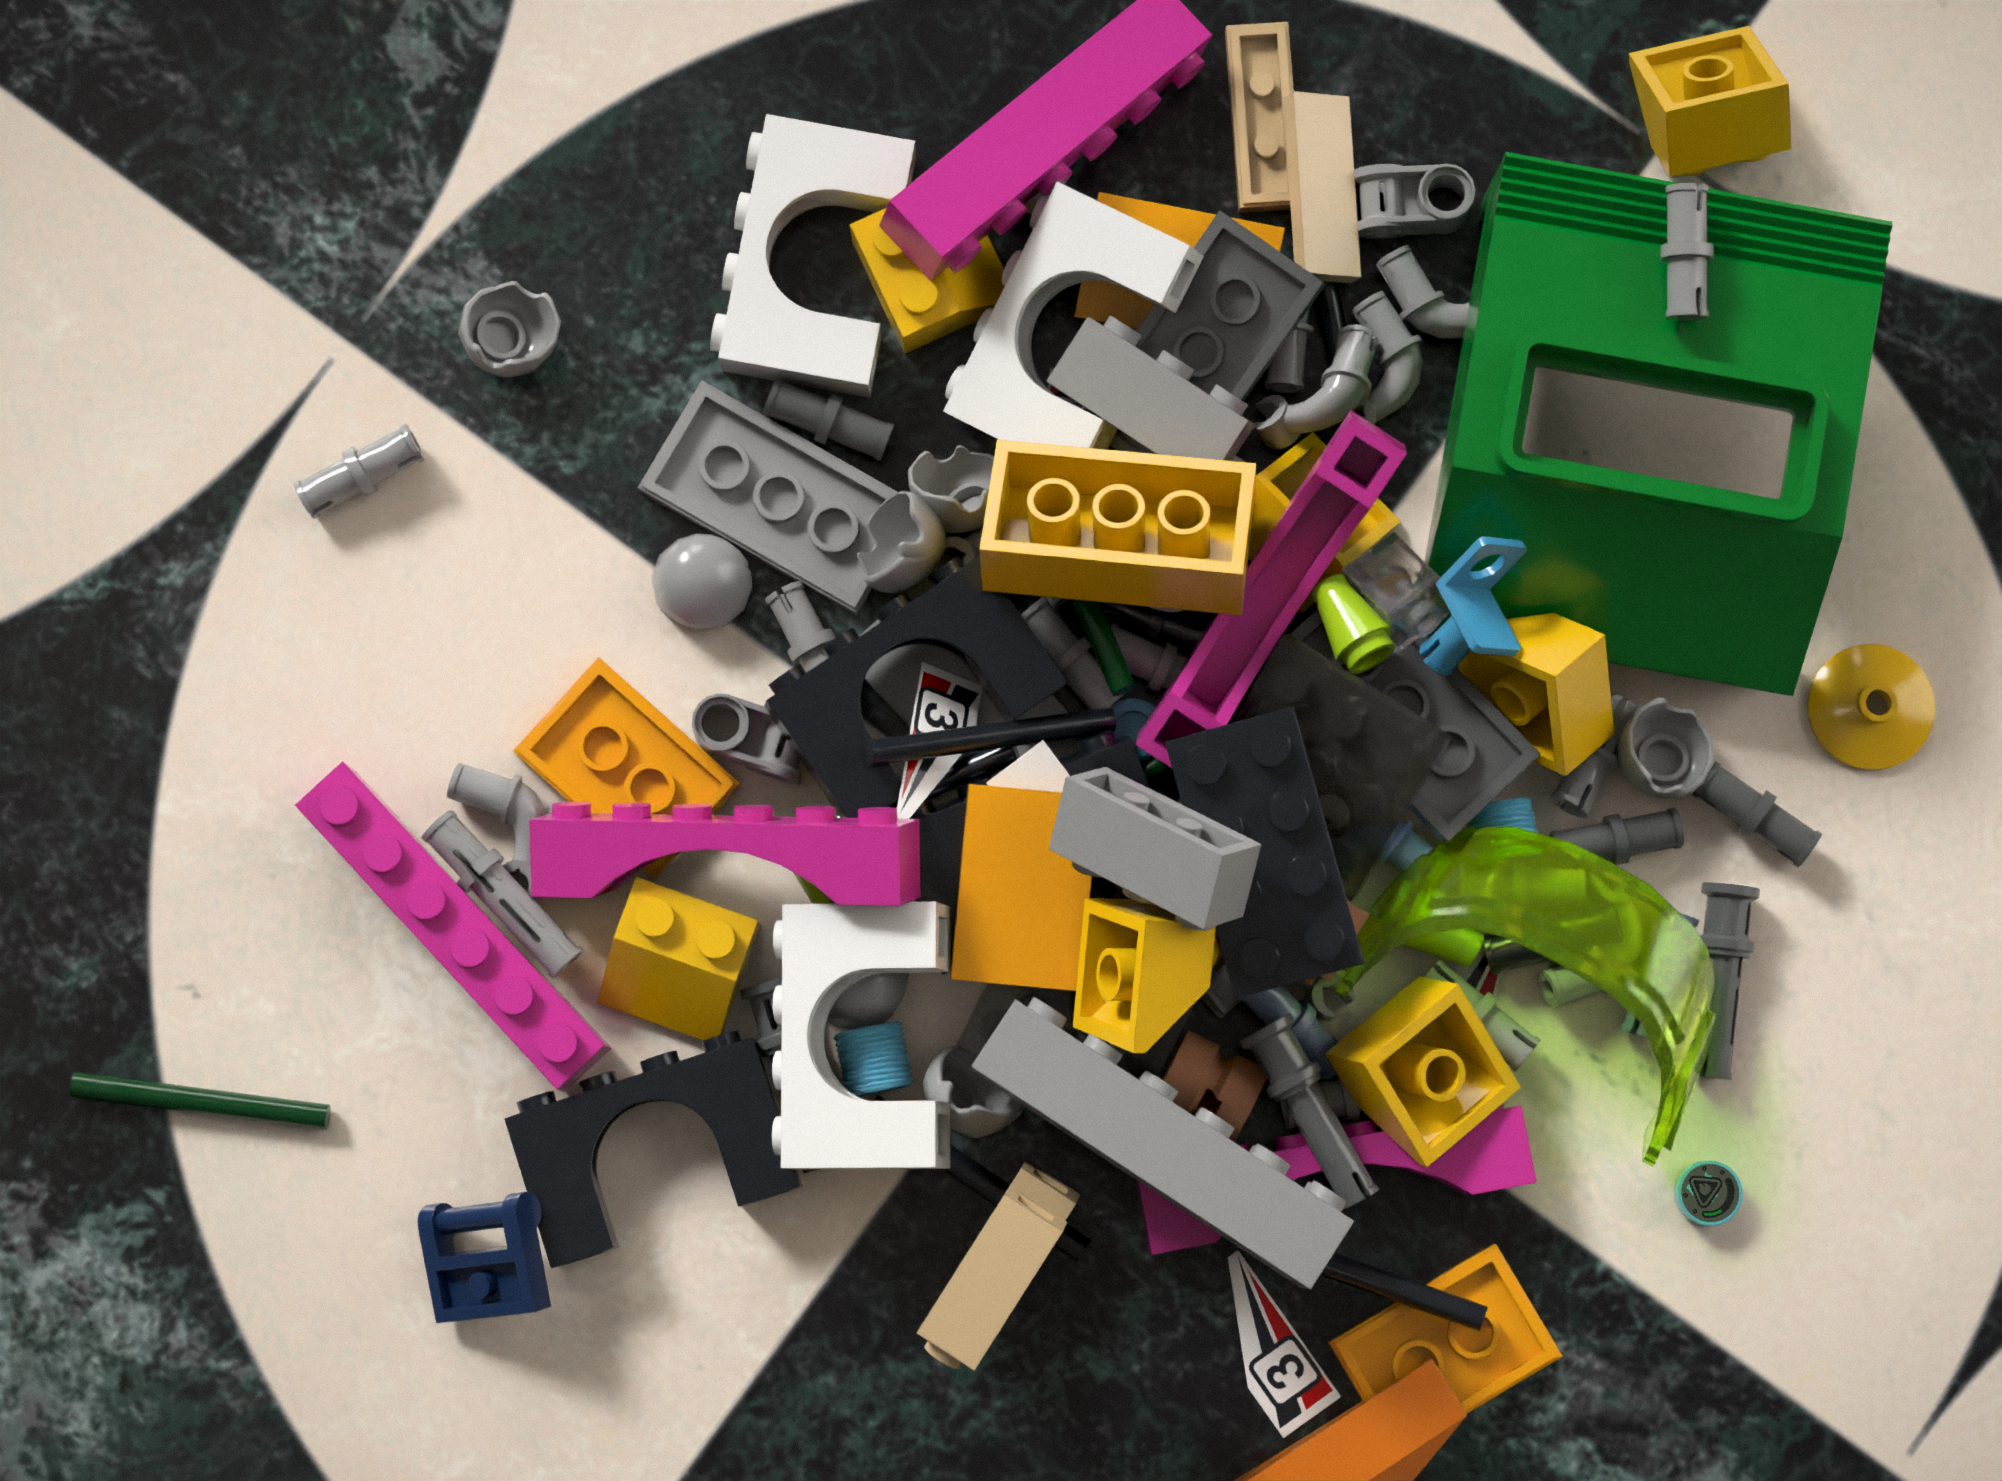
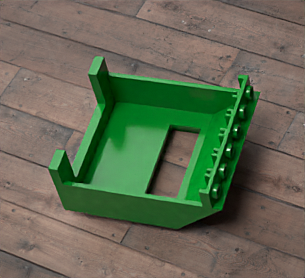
M1505 152L1481 204L1478 224L1483 225L1423 573L1422 578L1414 589L1411 612L1415 613L1414 624L1421 629L1437 631L1451 617V613L1435 583L1477 539L1486 536L1521 540L1526 546L1527 552L1490 589L1506 619L1556 613L1604 634L1608 663L1793 696L1843 538L1882 296V283L1887 264L1886 258L1889 252L1890 233L1893 227L1892 221L1708 188L1707 242L1714 245V258L1707 261V310H1709L1708 319L1698 321L1665 319V312L1667 311V262L1660 260V247L1667 243V195H1665V188L1668 185L1678 183ZM1542 367L1789 412L1793 419L1780 497L1774 499L1525 453L1522 445L1536 368ZM1500 554L1485 557L1477 562L1470 571H1479L1491 566L1497 561Z

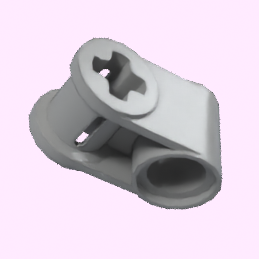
M1446 163L1417 166L1376 164L1354 170L1355 185L1359 186L1361 220L1357 222V231L1360 238L1393 239L1405 235L1448 234L1464 226L1470 216L1475 196L1474 182L1468 172L1457 165ZM1437 188H1450L1458 194L1462 204L1455 210L1442 211L1431 204L1428 198L1429 193ZM1380 192L1383 193L1384 212L1380 209Z
M719 693L707 696L698 703L692 716V728L696 742L705 752L712 756L744 765L747 769L764 776L791 784H800L802 775L797 771L800 759L787 740L781 757L776 758L783 734L764 706L728 694ZM720 709L734 713L740 723L736 735L730 740L723 742L714 741L703 732V723L706 717L713 711Z

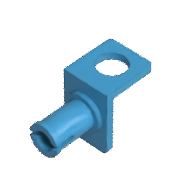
M1486 536L1480 537L1435 583L1451 613V617L1420 646L1419 652L1422 656H1427L1432 649L1434 650L1423 660L1431 670L1440 675H1450L1471 651L1478 654L1515 656L1521 650L1518 640L1490 589L1527 552L1523 541ZM1500 554V557L1491 566L1479 571H1470L1477 562L1485 557Z

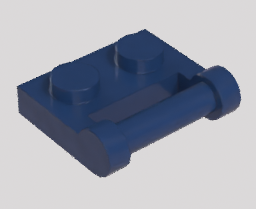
M532 1192L511 1193L501 1202L456 1208L447 1203L426 1205L421 1209L417 1220L436 1323L533 1313L552 1307L537 1233L542 1211L540 1202L535 1194ZM504 1228L507 1246L455 1253L453 1243L455 1234Z

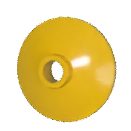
M1862 644L1852 646L1835 654L1818 670L1809 689L1807 712L1813 734L1820 745L1833 758L1857 769L1882 770L1908 760L1923 746L1929 737L1934 723L1935 699L1932 687L1925 673L1909 656L1888 646ZM1870 693H1878L1886 700L1887 708L1883 715H1875L1868 710L1866 699Z

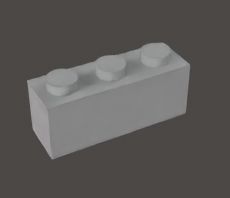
M1110 315L1104 325L1089 316L1086 318L1046 382L1156 454L1232 461L1256 425L1242 416L1248 406L1247 403L1217 384L1210 394L1203 391L1189 381L1195 371L1193 368L1165 350H1162L1157 359L1140 350L1136 345L1142 335Z
M1102 767L1065 778L1049 850L1072 861V867L1076 871L1088 876L1103 877L1123 888V893L1128 898L1141 903L1155 904L1175 914L1174 918L1180 925L1193 930L1207 931L1211 930L1214 926L1243 917L1262 844L1107 767Z

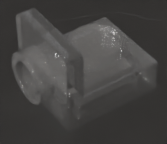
M1395 532L1343 568L1344 575L1349 584L1392 628L1390 638L1398 649H1403L1416 639L1431 634L1450 613L1435 584L1441 577Z

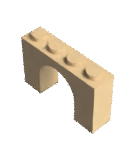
M1027 1160L1024 1162L917 1331L918 1335L928 1340L924 1348L929 1354L951 1368L959 1369L963 1363L975 1371L1062 1234L1067 1224L1066 1219L1080 1197L1079 1193Z

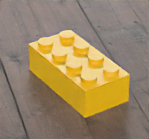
M997 440L979 549L982 590L1242 615L1255 507L1256 463Z

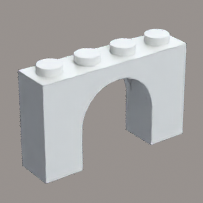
M766 114L763 132H752L748 145L746 169L755 171L751 193L740 192L736 206L734 229L743 231L739 254L729 252L724 267L722 290L731 291L727 315L716 314L711 333L710 350L719 352L718 359L722 371L773 381L776 378H780L785 383L870 398L882 339L880 323L819 313L795 304L780 291L770 274V255L775 240L782 229L792 219L807 210L821 206H844L878 212L887 208L889 201L912 182L916 162L915 141Z
M1056 182L1051 194L1042 196L1032 212L1030 227L1033 230L1023 250L1016 251L1005 266L1002 275V284L1005 287L995 307L988 308L976 325L973 335L976 345L967 364L957 367L947 384L945 397L948 399V402L943 412L999 440L1108 450L1118 428L1057 397L1044 385L1037 374L1031 351L1032 334L1037 318L1045 305L1056 294L1074 284L1087 281H1103L1118 285L1176 313L1204 256L1190 245L1064 184Z
M936 901L909 902L902 906L838 905L836 903L782 904V920L776 921L773 931L774 953L777 959H782V985H777L773 994L774 1020L776 1024H782L781 1051L775 1052L772 1063L773 1083L776 1090H781V1116H776L773 1121L772 1146L775 1155L781 1156V1168L950 1169V1103L942 1101H868L862 1099L846 1089L836 1078L829 1066L824 1048V1030L829 1012L838 997L855 982L880 973L950 972V907Z

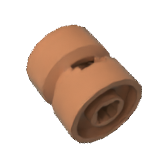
M1188 1029L1162 1080L1178 1091L1177 1096L1173 1100V1103L1193 1115L1197 1109L1203 1107L1234 1127L1235 1129L1229 1137L1234 1142L1260 1094L1266 1076L1260 1065L1238 1054L1228 1060L1221 1057L1220 1045Z

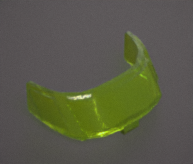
M1469 827L1459 832L1446 845L1440 843L1427 854L1423 853L1392 881L1368 911L1370 915L1357 935L1365 964L1343 969L1335 992L1345 997L1365 973L1393 949L1415 936L1468 927L1511 939L1556 962L1609 993L1635 1016L1644 1027L1661 1070L1659 1108L1643 1136L1642 1162L1653 1167L1662 1147L1669 1151L1672 1149L1699 1081L1716 1023L1717 1015L1711 1011L1715 984L1713 959L1709 957L1708 948L1694 925L1649 884L1614 863L1572 842L1517 827H1484L1479 830Z

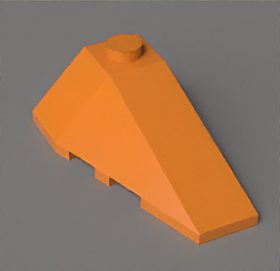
M1431 1358L1234 1481H1413L1465 1419L1467 1413Z

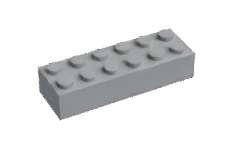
M1033 997L1029 1005L1025 1006L1018 1000H1014L972 1064L971 1069L974 1074L1298 1287L1304 1289H1311L1354 1222V1220L1341 1213L1347 1201L1314 1180L1312 1183L1308 1181L1304 1188L1285 1176L1291 1165L1260 1144L1253 1145L1248 1152L1234 1143L1229 1137L1235 1128L1207 1109L1201 1107L1197 1109L1193 1116L1173 1103V1100L1177 1096L1178 1091L1154 1074L1145 1070L1140 1078L1137 1079L1118 1067L1117 1064L1123 1056L1121 1053L1092 1034H1089L1083 1043L1062 1030L1067 1018L1044 1002Z

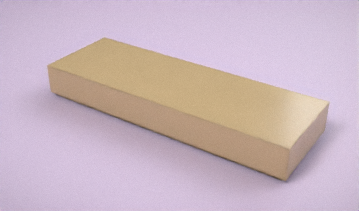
M1288 22L1228 25L1225 29L1238 212L1291 210L1284 98L1294 91Z
M1293 91L1284 98L1294 262L1321 281L1353 283L1361 278L1359 234L1357 231L1358 219L1349 96Z

